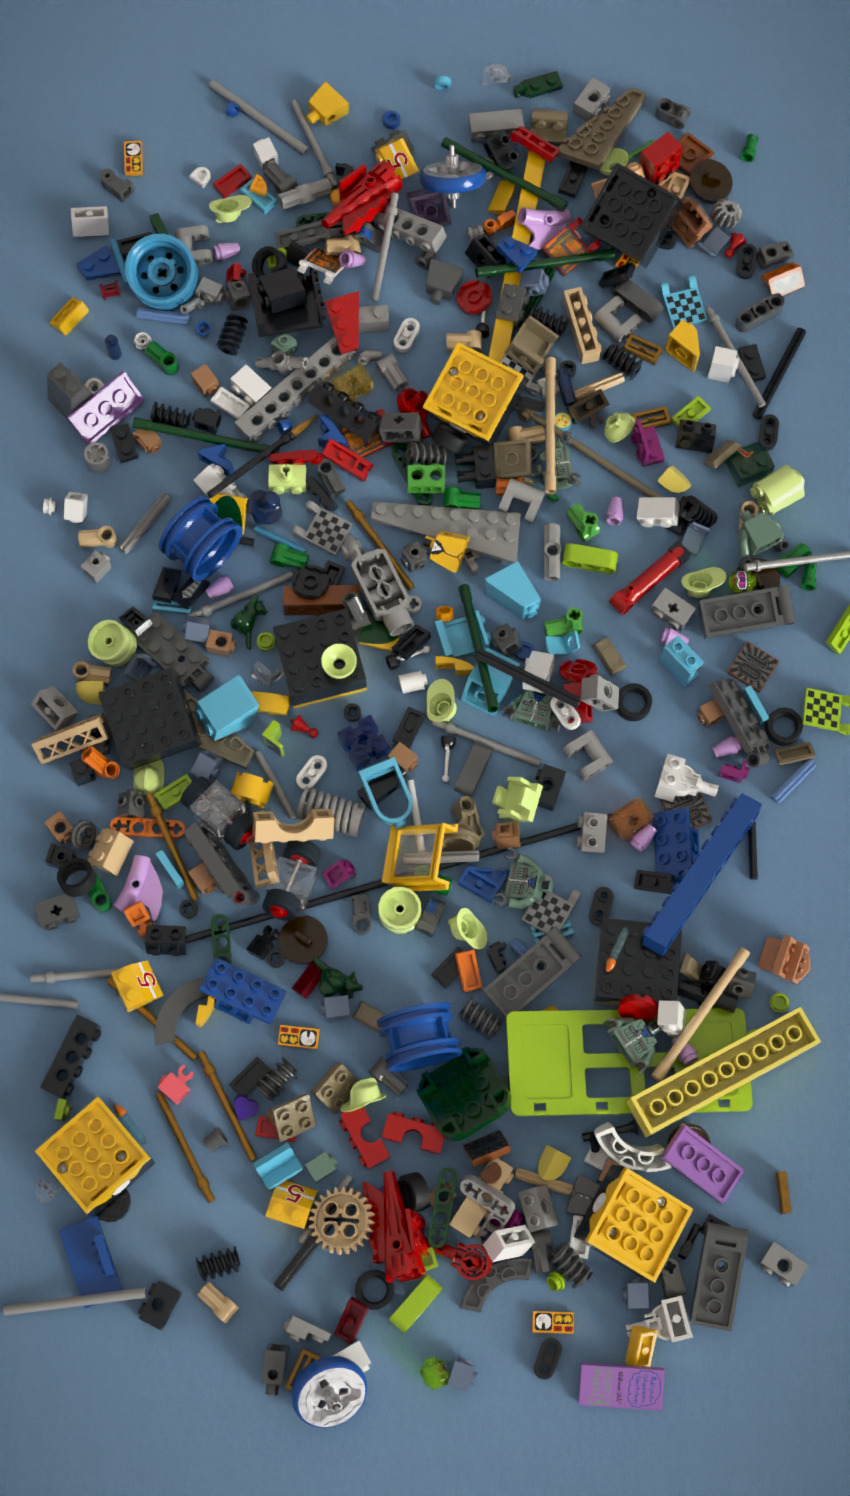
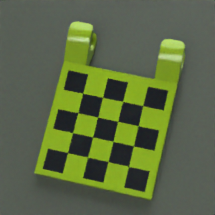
M806 688L802 724L849 735L850 724H840L841 706L850 707V695H838Z

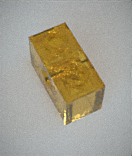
M362 363L330 380V383L335 386L336 390L347 393L353 401L362 394L370 393L373 389V380Z

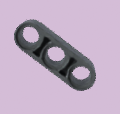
M631 280L618 283L611 291L614 297L619 296L625 302L624 305L638 314L648 323H652L664 309L657 299Z
M774 293L743 309L738 314L735 323L736 329L745 333L778 316L785 303L784 297L779 293Z
M475 741L455 784L454 791L472 798L492 755L493 748Z

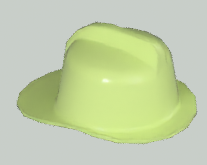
M246 195L232 196L212 201L209 204V208L215 213L218 223H229L235 221L240 216L241 211L251 205L252 199Z
M718 567L705 568L686 574L681 582L684 588L687 589L689 597L705 598L710 595L713 588L725 582L726 572Z
M438 679L430 685L427 691V716L433 722L444 721L447 723L457 710L454 701V689L448 680Z
M162 760L134 769V789L144 795L151 792L154 795L163 789L165 767Z
M460 909L456 916L448 920L451 933L456 939L466 941L471 947L478 950L483 949L487 945L486 929L469 909Z
M370 1077L359 1080L350 1090V1100L343 1104L340 1110L342 1112L354 1111L371 1102L385 1098L386 1094L380 1092L375 1078Z

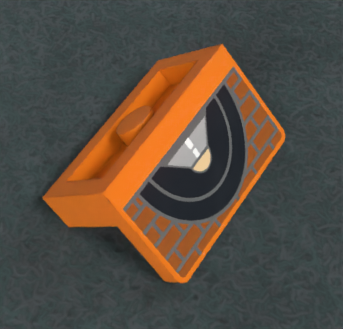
M794 262L761 275L762 282L769 285L770 294L779 293L783 296L805 286L801 266Z

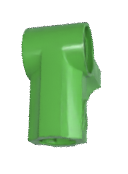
M574 504L566 511V515L576 527V532L583 542L601 532L598 526L599 518L595 513H586L580 504Z
M572 607L569 608V611L562 618L543 622L545 635L561 636L569 634L573 630H576L577 634L582 633V610Z

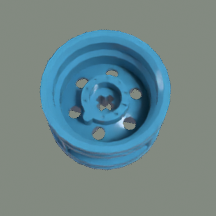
M167 234L148 235L137 241L127 255L125 275L128 284L144 305L155 310L172 311L179 309L183 304L189 302L195 294L199 282V271L191 252L181 240ZM167 253L172 254L171 259L165 257ZM149 256L154 257L152 262L148 261ZM182 267L184 272L179 274L177 270ZM163 271L167 276L164 278L160 275V272ZM147 273L148 277L147 279H142L141 275ZM172 284L177 285L176 291L171 290ZM156 287L159 288L158 294L153 293Z

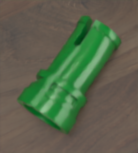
M754 134L747 135L745 147L740 155V158L745 162H752L755 158V147L758 141L757 135L754 136V139Z
M812 563L805 564L804 577L801 583L802 589L808 591L816 589L815 575L817 563H813V565Z

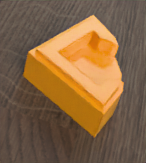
M256 174L249 190L266 197V183L263 177Z

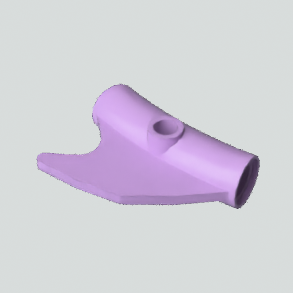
M521 208L518 214V222L526 226L533 234V240L529 246L537 250L542 249L545 244L559 234L571 221L568 209H565L563 212L559 209L535 210Z
M134 855L126 883L113 906L124 913V908L141 900L144 906L150 909L152 920L156 922L162 904L163 888L151 863V858Z

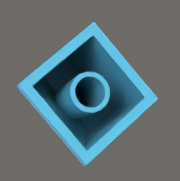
M518 561L485 578L484 593L522 620L533 618L538 614L541 598Z
M486 647L485 651L520 667V663ZM476 663L468 676L460 701L495 717L498 711L490 713L487 710L484 689L478 664ZM488 665L493 690L500 708L515 678Z
M238 675L199 700L194 714L196 719L203 724L206 734L213 741H216L253 725L259 703L241 676Z

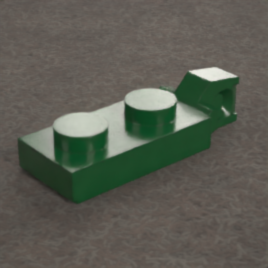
M554 71L520 82V84L513 86V93L515 98L525 95V97L530 99L561 90L563 84L558 72Z

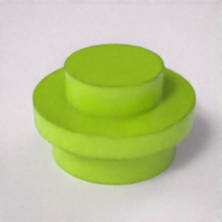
M269 632L259 634L256 640L258 648L263 651L271 650L275 646V637Z
M775 993L769 1000L770 1008L777 1013L786 1011L789 1007L788 997L783 993Z
M556 1271L550 1272L546 1278L549 1288L555 1292L563 1290L565 1288L564 1277Z

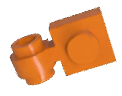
M513 210L501 213L497 217V221L493 219L486 220L483 223V232L488 236H492L498 230L501 232L513 226L516 214Z
M140 900L124 908L123 912L132 927L139 925L140 927L137 928L140 937L144 938L146 926L154 924L152 921H147L151 916L143 902Z

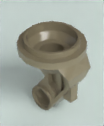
M463 796L451 806V812L457 819L458 831L455 833H444L442 847L449 851L474 850L478 848L480 840L484 837V832L480 825L481 815L477 813L474 800L469 796Z

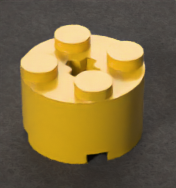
M237 772L230 792L231 798L240 803L250 801L249 803L253 804L252 806L264 809V806L268 804L274 783L269 780L268 783L263 782V778L252 774Z

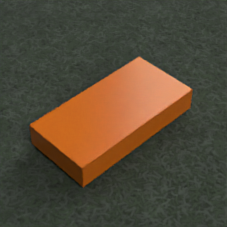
M471 949L454 953L462 992L483 988L475 950Z

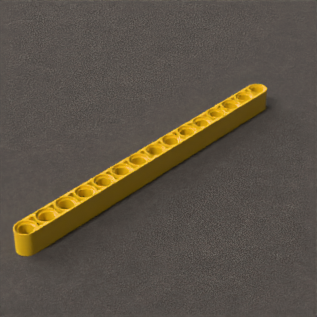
M532 151L528 153L523 179L541 188L546 161ZM521 189L512 238L529 245L532 233L526 226L518 222V214L521 208L536 210L538 197ZM522 272L505 273L502 291L505 284L519 286ZM496 319L489 358L499 363L505 355L504 352L511 343L514 322Z

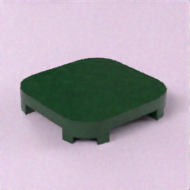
M468 1046L462 1048L463 1053L459 1057L450 1060L430 1074L428 1071H425L421 1075L422 1079L418 1089H416L417 1094L437 1130L445 1139L450 1141H461L501 1117L511 1105L510 1091L492 1060L483 1049L469 1048Z

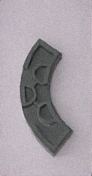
M205 977L197 978L182 985L165 1001L156 1021L155 1045L175 1042V1029L182 1012L194 1002L208 998V995L199 991Z
M514 1258L493 1264L490 1272L484 1278L473 1280L464 1295L460 1308L481 1312L487 1296L497 1286L511 1280H529L533 1259Z

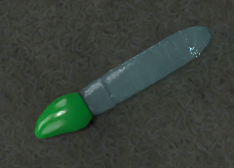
M526 476L522 478L527 485L545 492V487ZM544 494L551 501L556 502L559 500L556 494Z

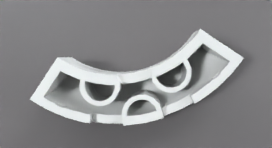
M609 1122L600 1125L594 1131L598 1143L606 1154L626 1168L646 1172H657L671 1168V1165L660 1158L665 1149L659 1143L652 1146L629 1144L618 1136L615 1128Z

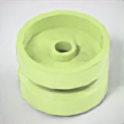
M104 620L96 624L90 631L88 648L97 659L109 666L118 667L130 661L132 655L136 652L137 642L133 632L117 621Z
M394 887L387 890L379 901V919L382 926L389 932L406 934L417 926L421 918V902L418 895L411 889ZM401 908L402 912H397V909Z

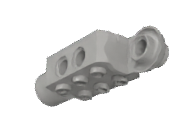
M348 534L344 543L340 545V549L345 560L352 561V575L375 621H383L390 636H397L410 630L414 623L407 611V608L410 606L409 596L386 550L376 549L364 554L358 538L354 539L351 534Z

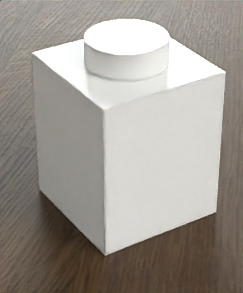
M269 137L260 139L253 144L254 154L262 170L271 162L279 164L278 154Z
M68 493L64 504L65 520H70L73 523L83 522L87 515L88 494Z

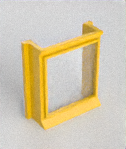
M441 823L403 826L398 829L395 826H391L382 882L393 887H405L412 891L448 890L449 882L438 878L444 833L457 832L458 824Z

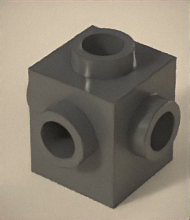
M244 280L226 283V291L223 292L225 302H228L231 311L249 309L251 291L246 286Z
M417 541L414 544L409 543L404 546L402 558L400 559L405 568L408 567L410 572L413 573L427 565L429 553L425 546H421Z
M508 623L499 626L491 633L495 639L492 641L498 651L501 649L506 657L523 648L518 640L521 637L515 627L511 628Z
M127 789V792L119 793L117 816L144 818L146 807L145 795L139 793L136 789Z
M739 968L728 983L726 992L750 999L755 986L756 973L745 968Z

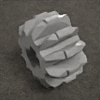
M728 198L718 200L712 207L711 217L714 218V223H718L719 227L724 226L725 229L728 227L733 228L741 220L742 210L739 208L740 204H735L734 200L730 201Z

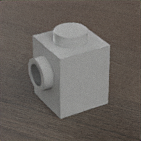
M96 550L80 566L83 573L96 584L112 568L110 558L103 552L100 554Z

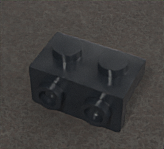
M681 419L675 448L712 453L716 437V425Z
M147 925L145 934L146 953L154 956L160 954L171 956L186 955V927Z

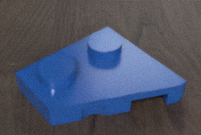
M505 236L499 242L496 250L501 256L505 257L509 264L513 263L517 267L516 271L518 273H521L537 255L536 248L508 236Z
M107 245L76 263L77 268L86 280H93L99 277L108 278L109 275L120 274L121 276L115 256Z
M467 866L457 884L491 904L510 871L505 869L497 871L492 870V868L480 869Z

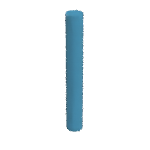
M116 238L110 239V244L124 284L129 286L125 275V262Z
M256 525L254 532L276 543L285 544L292 550L306 553L305 548Z

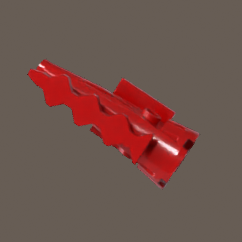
M380 161L366 174V165L362 164L338 182L340 202L321 220L322 226L325 229H329L343 221V234L347 235L353 231L359 232L363 223L366 221L371 223L378 212L384 213L390 204L392 193H398L402 189L400 175L396 176L394 166L387 161Z
M386 1171L383 1173L384 1193L368 1182L362 1183L363 1197L368 1199L366 1204L372 1205V1208L368 1211L375 1213L373 1217H370V1220L374 1221L375 1224L369 1225V1228L373 1230L370 1233L369 1240L373 1250L372 1262L379 1265L385 1262L386 1282L394 1283V1279L397 1278L400 1282L419 1279L422 1277V1274H427L421 1255H428L427 1249L430 1247L424 1232L426 1222L421 1214L409 1208L406 1209L395 1171Z

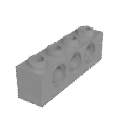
M387 208L384 213L378 212L373 219L375 228L381 232L385 231ZM397 208V216L394 217L391 236L394 239L406 241L409 245H416L424 251L436 253L447 237L444 227Z

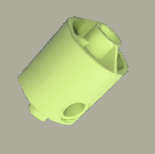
M784 465L762 480L755 482L749 491L752 497L756 498L760 504L758 505L760 512L772 516L780 509L786 508L804 497V479L798 471L788 465Z

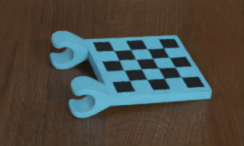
M695 275L688 276L686 282L689 289L670 294L667 282H662L659 286L673 330L682 320L692 325L708 321Z

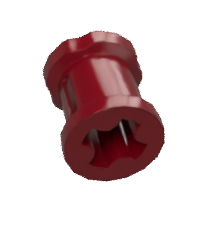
M117 280L112 284H100L103 300L113 296L121 297Z

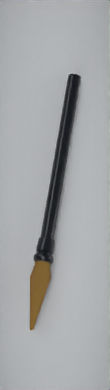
M318 415L297 425L291 431H286L279 440L209 490L207 495L213 498L270 454L293 441L295 436L306 429Z

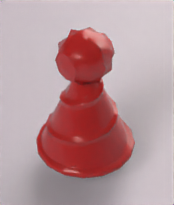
M731 233L730 248L724 252L726 258H732L734 255L733 251L746 244L743 234Z
M298 715L295 720H290L293 723L291 731L306 732L312 739L318 736V730L316 728L310 729L301 715Z

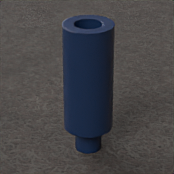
M108 335L105 338L108 355L112 360H118L122 355L118 339L114 335Z
M564 368L558 369L559 376L556 379L564 406L572 405L577 400L570 376L565 373Z

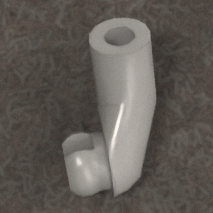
M195 297L180 307V311L186 314L197 307L198 309H203L206 302L201 297Z
M363 351L357 357L358 365L366 366L372 359H382V351Z

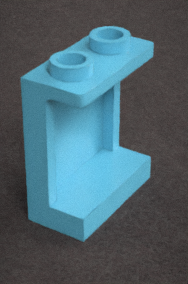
M476 610L475 616L485 650L486 647L489 648V643L492 642L489 632H485L484 626L486 622L484 615H480L479 610ZM466 617L444 623L442 620L435 621V631L444 657L458 659L475 654Z
M676 636L663 648L659 660L684 688L699 677V673L696 670L704 663L680 636Z

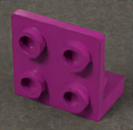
M636 419L631 440L633 445L636 444L638 461H641L643 467L664 462L665 458L655 427L643 429L640 419Z

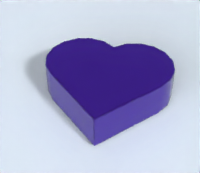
M245 1095L235 1097L234 1107L238 1120L252 1117L258 1113L259 1105L257 1101L248 1099Z

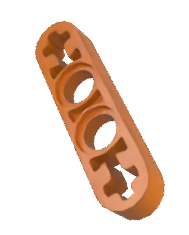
M116 817L110 823V829L117 831L114 826H117L118 822H121L122 826H128V822H130V832H127V828H120L119 831L127 837L164 839L162 832L156 834L152 831L153 826L157 824L156 819ZM165 820L166 824L169 825V829H175L176 826L182 829L178 834L169 830L173 839L177 840L185 836L183 831L186 828L181 821ZM136 823L144 825L143 830L139 833L133 831V826Z

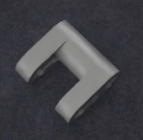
M207 226L185 227L175 231V238L181 240L188 247L197 266L209 265L213 262L211 250H193L194 242L209 239V229Z
M615 296L598 310L594 319L617 342L621 343L629 337L630 333L632 334L642 325L643 319L638 314H634L622 324L614 315L623 307L625 302L619 296Z
M510 478L498 509L507 512L512 498H517L529 503L524 520L533 523L545 492Z
M592 730L573 740L562 749L568 758L585 749L592 759V763L578 772L583 781L592 778L614 762Z

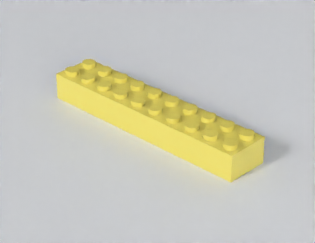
M799 1007L627 1100L626 1103L644 1136L647 1138L815 1047L821 1041L804 1011Z

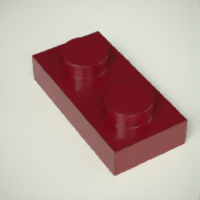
M315 962L310 963L291 989L306 999L319 983L322 970L315 965Z
M354 1297L349 1298L334 1335L350 1345L353 1344L370 1307Z

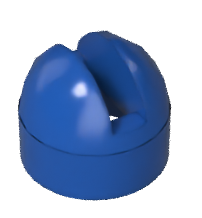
M230 101L225 114L231 117L237 116L240 111L238 104Z
M200 321L196 326L197 334L201 337L209 335L211 331L210 324L206 321ZM203 326H205V327H206L205 331H204L203 333L200 332V331L202 330Z
M283 419L277 422L280 434L284 435L286 431L292 430L291 421Z

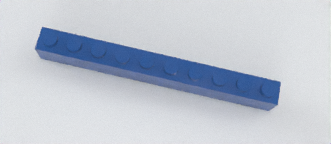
M743 793L738 799L734 798L730 805L731 810L729 813L725 812L723 814L720 826L716 825L714 827L711 839H706L702 845L701 850L703 851L694 856L692 867L686 868L682 875L683 880L681 883L677 882L672 890L673 894L671 897H666L662 904L663 909L661 912L657 911L652 919V925H647L644 929L642 945L664 956L760 814L762 807L760 802Z

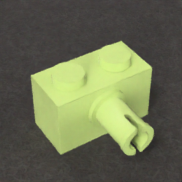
M269 465V491H274L277 494H283L284 492H291L296 495L306 493V465Z

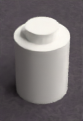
M421 670L398 675L402 694L425 689L424 685H428L426 674H422Z

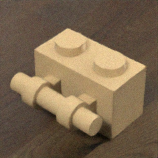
M108 828L106 830L102 829L100 835H97L95 838L96 843L92 851L90 850L87 855V861L90 862L92 867L95 866L105 873L118 876L134 841L119 831Z

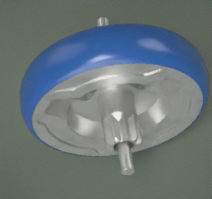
M450 145V154L446 156V161L427 165L420 173L422 187L436 193H447V197L452 199V208H456V199L460 197V193L478 189L486 181L484 167L478 163L458 160V155L454 154V145Z
M328 1356L320 1358L306 1366L294 1381L291 1391L294 1411L303 1422L313 1427L329 1428L340 1425L351 1419L362 1407L367 1395V1380L359 1365L346 1357ZM340 1388H347L346 1391L339 1393ZM320 1400L325 1401L323 1405L318 1406Z

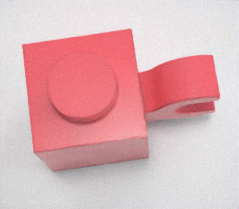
M185 1065L179 1068L178 1078L171 1072L169 1075L165 1074L158 1082L160 1084L158 1088L176 1105L191 1091L185 1083L192 1079L194 1073L191 1071L189 1075L184 1076L183 1070L186 1068Z

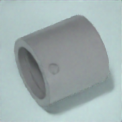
M95 442L85 448L84 457L91 472L103 473L107 471L111 465V458L106 446Z

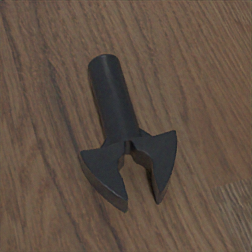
M693 1224L685 1243L679 1251L678 1257L683 1260L688 1257L694 1246L693 1243L701 1229L699 1224Z

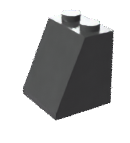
M61 362L47 374L48 400L68 420L66 416L90 398L93 393Z

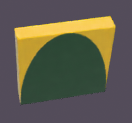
M218 493L213 498H210L211 502L218 506L217 515L222 519H233L235 523L242 527V535H244L248 498Z
M368 609L372 618V624L363 627L359 644L392 652L391 647L399 641L400 635L390 636L384 622L375 621L370 609Z

